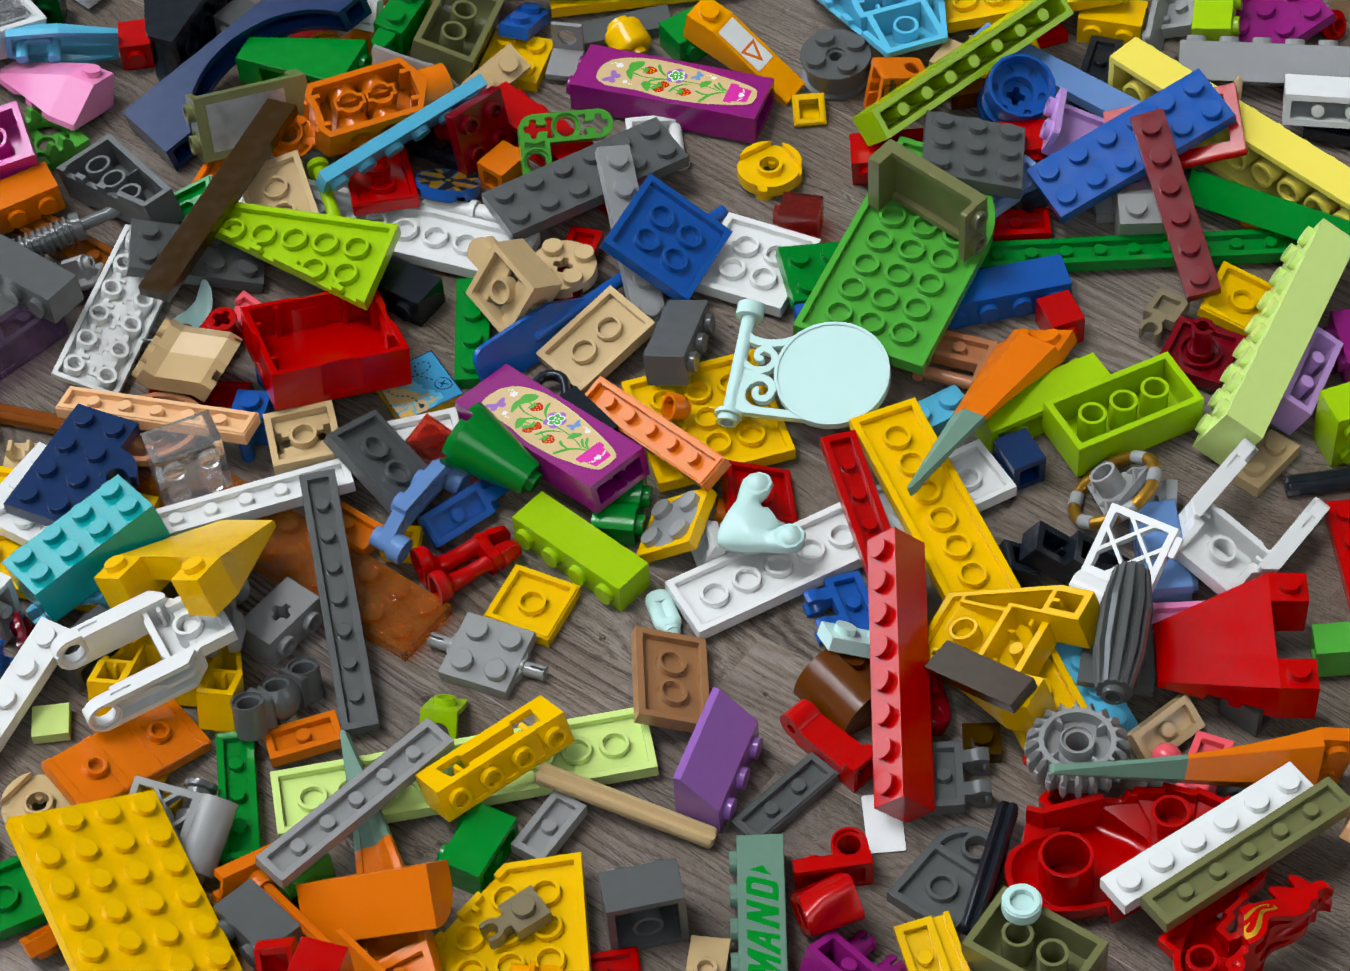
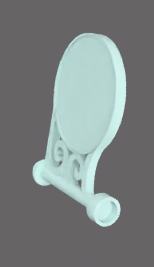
M743 299L738 302L735 317L741 322L724 404L717 407L714 412L717 424L726 428H734L742 421L744 416L804 423L821 429H840L849 427V419L875 411L883 403L890 387L891 368L884 346L872 333L851 323L833 321L812 325L788 338L764 339L753 335L755 325L763 322L765 306L761 302L752 299ZM750 346L757 348L754 352V360L757 365H764L765 359L763 356L770 357L771 362L766 366L751 365L747 361ZM773 372L774 380L771 377H769V375H771ZM758 386H765L766 388H768L767 393L765 395H760L761 392ZM753 388L751 391L752 399L761 406L772 403L776 395H778L781 404L786 410L752 405L746 400L747 394Z

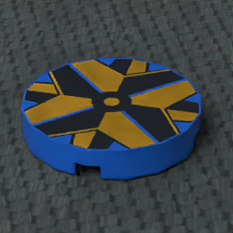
M431 169L422 171L415 177L417 191H420V195L436 202L453 203L457 202V197H465V201L469 202L479 197L481 191V181L478 177L472 174L467 176L458 170Z

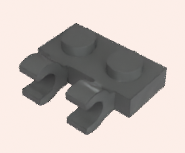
M961 740L932 742L935 811L927 814V816L966 813L965 803L977 808L992 807L991 780L978 779L964 782L963 771L975 776L990 775L989 748L976 747L962 750Z

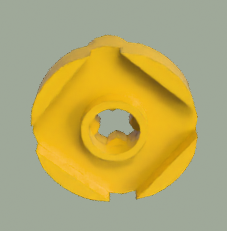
M760 141L748 146L741 152L740 161L737 164V178L740 185L748 192L755 194L758 200L768 201L774 196L785 194L801 185L802 158L799 152L789 144L782 142L781 147L772 145L771 141ZM767 166H768L770 169H773V168H776V169H775V170H771V171H767V170H764V167H767Z

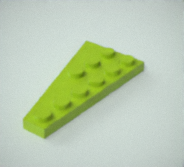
M238 202L215 235V238L368 311L400 238L401 230L399 224Z

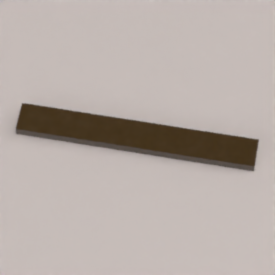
M270 98L266 100L138 285L141 295L170 303L299 112L296 105Z

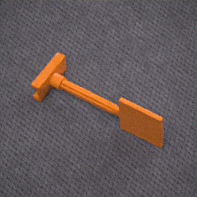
M272 843L214 869V876L221 882L220 889L213 891L211 896L216 903L251 878L301 925L304 937L332 943L275 887V882L256 866L255 857ZM343 928L335 931L334 944L349 947L354 971H386Z

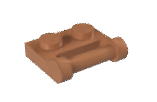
M946 330L923 375L913 373L912 379L922 383L925 380L950 386L955 384L958 388L968 390L998 342ZM930 363L973 372L974 375L972 377L930 367L929 365Z

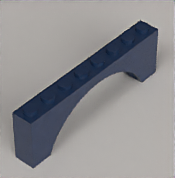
M261 0L122 113L133 132L172 168L178 171L196 156L192 154L189 145V136H193L191 124L186 123L183 115L182 106L186 104L185 95L192 93L195 96L212 93L220 80L236 65L235 57L249 37L282 38L287 35L311 30L349 32L368 17L372 11L367 0Z

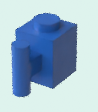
M237 389L231 409L257 412L261 420L247 445L238 444L242 460L250 463L256 458L255 444L269 445L262 414L276 411L267 391Z

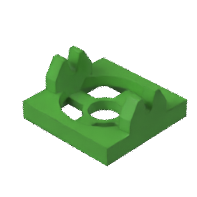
M30 106L26 107L27 116L25 120L31 138L34 141L33 144L39 162L45 161L50 172L91 145L89 138L78 129L72 131L45 119L37 110ZM50 126L62 129L54 135H42L39 132L42 128ZM49 141L45 151L38 149L40 143Z

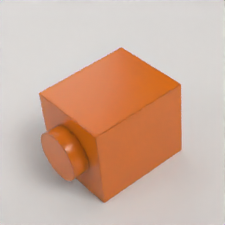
M502 140L477 162L479 180L482 187L490 190L522 176L519 147H515Z

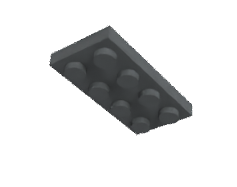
M131 218L127 276L144 278L180 225ZM214 237L183 283L200 285L201 281L205 279L210 287L262 293L264 286V261Z

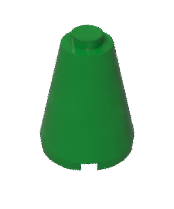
M480 402L474 404L469 409L473 416L468 421L461 418L447 438L441 451L446 457L440 458V462L447 467L519 494H523L527 490L533 492L543 477V474L539 472L541 464L485 405Z

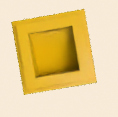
M824 92L792 95L794 128L827 125Z

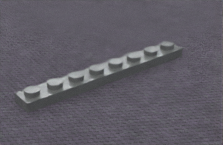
M335 469L299 475L341 729L349 733L350 736L381 730Z

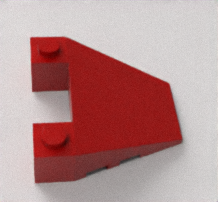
M1268 572L1154 623L1152 631L1157 687L1205 699L1206 695L1228 700V706L1241 709L1242 704L1263 709V715L1273 718L1315 719L1320 693L1317 659L1277 658L1275 631L1305 630L1309 607L1306 573Z

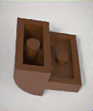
M828 649L819 653L800 674L793 693L800 700L807 699L812 702L821 714L849 735L870 726L872 721L870 660L864 657L828 651Z

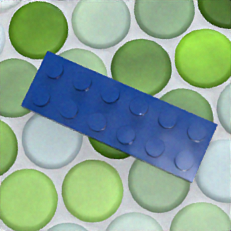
M1199 68L1026 169L1027 177L1062 224L1146 175L1130 124V117L1163 108L1178 156L1236 122L1235 113Z

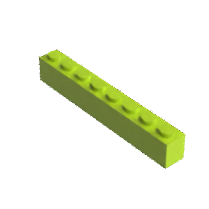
M1028 0L852 117V120L868 147L885 141L925 115L927 110L931 111L990 71L1002 57L1018 52L1074 13L1067 0Z

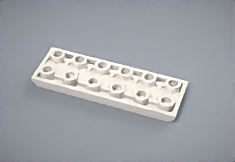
M125 224L61 352L51 377L83 388L117 393L122 392L145 343L138 338L147 339L165 302L141 295L138 285L143 278L127 276L130 225Z

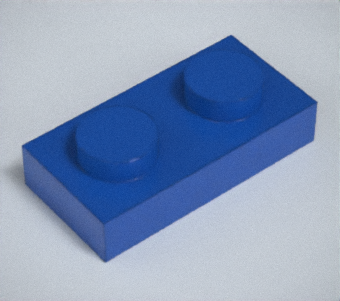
M523 3L499 23L498 36L529 41L550 22L551 10L540 8V5L536 3Z

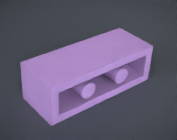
M1319 326L1316 327L1270 422L1289 436L1312 415L1318 402L1319 391L1323 390L1344 344Z

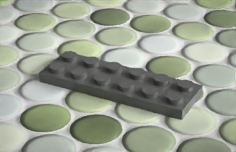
M654 117L481 193L482 201L511 240L525 239L605 203L595 158L597 147L630 145L639 188L649 173L660 179L689 166V156L658 118Z

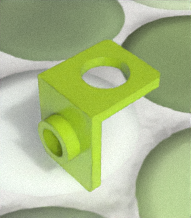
M450 694L434 695L420 708V723L426 718H429L433 723H441L448 729L449 736L452 739H457L458 716L468 706V700L458 699Z

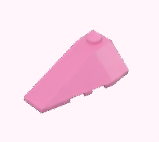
M13 61L0 69V84L13 94L24 96L26 104L32 108L38 107L41 109L42 116L48 121L72 131L114 107V73L102 69L99 65L63 62L19 63Z

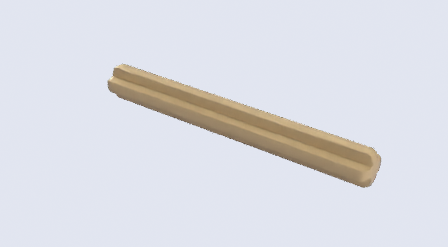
M541 763L536 772V783L707 849L711 848L715 843L717 828L548 763Z

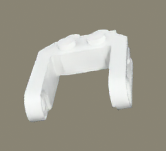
M1246 438L1239 443L1178 515L1184 543L1176 560L1218 595L1265 573L1278 572L1331 508L1320 498L1315 497L1272 549L1268 550L1261 540L1223 509L1217 508L1214 505V501L1259 450Z
M148 590L59 634L51 644V652L59 667L65 670L78 669L147 634L150 635L162 658V661L110 686V690L92 698L82 709L89 727L95 732L110 731L198 687L209 666L205 656L238 640L236 632L224 610L217 617L190 616L180 596L174 599L167 598L162 592ZM80 645L76 652L69 655L63 654L70 646ZM112 707L107 714L95 716L99 710Z

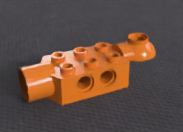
M398 57L309 83L305 92L304 115L296 116L271 153V156L277 157L298 150L301 158L309 150L317 148L331 158L354 151L454 90L450 75L443 63L416 70L404 59ZM283 139H292L293 141H291V142H285V141H282V140H283Z

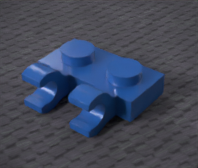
M859 570L824 578L823 588H813L803 592L806 603L802 604L807 618L817 617L830 607L833 608L835 616H824L816 619L817 629H819L821 621L836 623V621L841 620L849 622L857 628L869 630L868 590ZM815 631L814 635L818 645L825 646L817 635L818 631Z

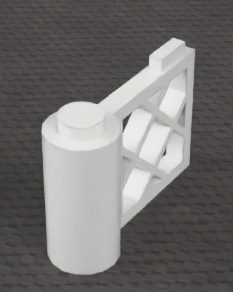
M1112 503L1081 570L1075 573L1069 586L1094 591L1100 604L1114 567L1105 571L1094 567L1099 555L1114 549L1118 563L1121 564L1123 558L1118 546L1138 538L1144 555L1127 562L1136 561L1139 564L1147 562L1151 574L1153 593L1168 559L1175 561L1184 543V540L1179 537L1181 531L1178 528ZM1118 515L1130 519L1135 531L1115 539L1112 527ZM1138 523L1143 524L1147 527L1140 529ZM1157 530L1168 534L1161 548L1148 552L1143 536ZM1108 536H1109L1110 542L1105 543L1106 540H1107V538H1108ZM1157 558L1153 565L1152 559Z

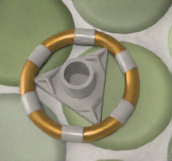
M1140 450L1123 452L1103 460L1085 474L1071 492L1067 504L1070 520L1079 528L1099 530L1112 503L1139 512L1160 486L1163 474L1160 461L1150 452ZM1129 464L1143 465L1142 467H1131L1123 473H1120L1117 469ZM1144 484L1143 488H1142V489L1139 491V493L1132 499V497L1137 493V491H1138V490L1141 488V486ZM1088 491H1090L1104 515L1091 516L1081 512L1084 496ZM1118 515L1114 525L1122 521L1124 522L1128 518Z

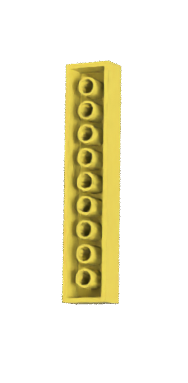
M1134 37L1109 57L1108 84L1142 102L1193 71L1160 52L1152 45L1147 44L1138 37ZM1239 100L1248 155L1204 164V166L1226 180L1350 221V167ZM1229 128L1223 129L1193 148L1230 141Z

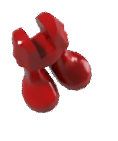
M497 526L485 529L484 532L474 533L472 538L441 555H433L424 545L417 546L410 550V558L420 582L425 588L428 587L430 596L435 603L441 605L451 600L456 592L481 575L489 572L494 576L500 569L508 567L522 555V549L516 540H510L511 533L505 526ZM478 557V559L475 560L474 562H472V563H470V564H468V565H466V566H464V567H462V568H460V569H458V570H456V571H453V572L449 573L450 571L454 570L455 568L459 567L460 565H462V564H464V563H466V562H468V561H470V560H472V559Z

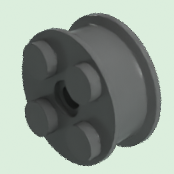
M818 30L815 35L811 36L803 44L800 51V61L803 67L801 79L805 82V89L809 93L824 92V98L827 101L848 100L861 94L867 87L871 67L869 64L871 49L868 42L861 35L849 30Z

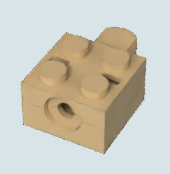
M494 236L475 238L469 243L467 257L478 271L465 293L499 333L542 304L553 302L563 285L523 238L497 241Z
M332 400L262 414L275 475L338 458L323 442L328 433L338 429Z

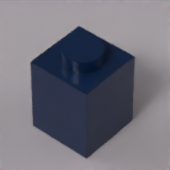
M1026 428L1014 433H1007L994 440L993 457L1016 484L1017 491L1045 480L1046 456Z

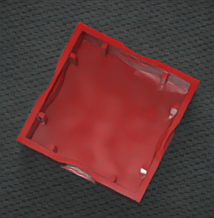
M378 290L375 292L368 311L327 291L306 297L286 298L240 307L244 344L275 411L412 384L409 347L398 326L387 315L386 304Z

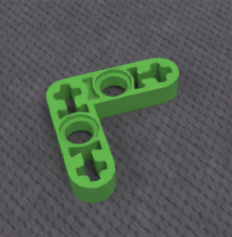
M596 108L531 114L524 117L517 129L522 175L532 171L527 165V159L531 155L537 154L545 159L546 165L552 163L550 145L605 139L613 128L612 116L606 110ZM595 116L599 117L600 122H606L607 126L602 128L601 133H597L595 127H586L583 130L585 135H580L581 124L578 117L584 118L583 124L592 123ZM561 119L570 120L575 127L574 133L570 136L560 135L557 132L556 123ZM545 120H551L550 133L552 138H547L548 131L539 132L536 139H531L530 133H524L530 122L534 123L535 128H546L547 123Z

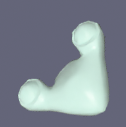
M757 472L749 474L743 479L736 501L720 524L717 532V544L725 550L738 552L745 556L759 555L761 553L788 555L799 552L805 546L806 533L800 525L780 522L768 507H762L761 503L769 497L774 484L768 474Z

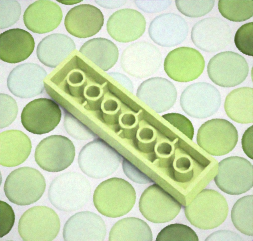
M1324 218L1314 228L1308 226L1300 235L1297 241L1298 244L1294 245L1291 243L1283 252L1280 260L1284 263L1282 267L1277 268L1268 282L1272 288L1270 291L1267 290L1259 300L1256 308L1260 312L1258 315L1255 314L1247 324L1244 332L1248 336L1246 339H1242L1235 348L1232 356L1236 360L1234 364L1231 363L1223 372L1220 381L1224 384L1210 398L1207 406L1211 410L1209 414L1206 413L1201 418L1195 428V431L1199 434L1192 447L1219 465L1226 460L1244 438L1254 445L1263 439L1350 259V236Z

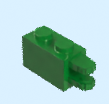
M389 0L373 23L374 35L371 40V48L376 44L407 55L412 47L413 39L432 4L431 0Z

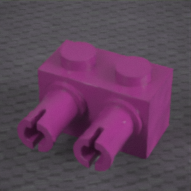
M861 929L847 941L835 930L826 933L806 948L799 971H907L902 960L891 965L898 958L894 954L888 955L878 965H875L866 958V956L875 952L877 942L872 935L862 940L867 936L868 931Z

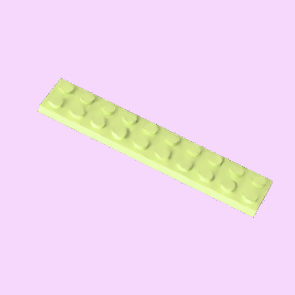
M634 707L567 719L575 742L542 762L603 785L659 775L649 725L634 723ZM514 728V729H513L514 734H515L516 732H518L519 730L521 731V729H519V728ZM477 735L454 739V748H458ZM384 752L359 756L363 768L365 769ZM343 759L270 772L278 838L347 783ZM458 760L442 772L452 777L454 776L453 766L455 764H458L463 769L465 768L460 760ZM539 764L480 803L487 806L550 795L554 790L536 783V772L541 765ZM417 780L381 809L387 824L439 815L426 804Z

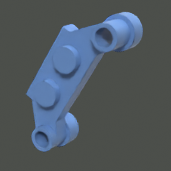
M440 458L433 460L425 470L419 469L414 475L410 487L404 493L400 491L393 499L390 506L391 514L383 527L379 525L374 529L369 538V545L385 553L386 559L400 565L407 558L413 545V540L403 535V533L443 488L454 495L469 485L472 476L445 466L440 462Z

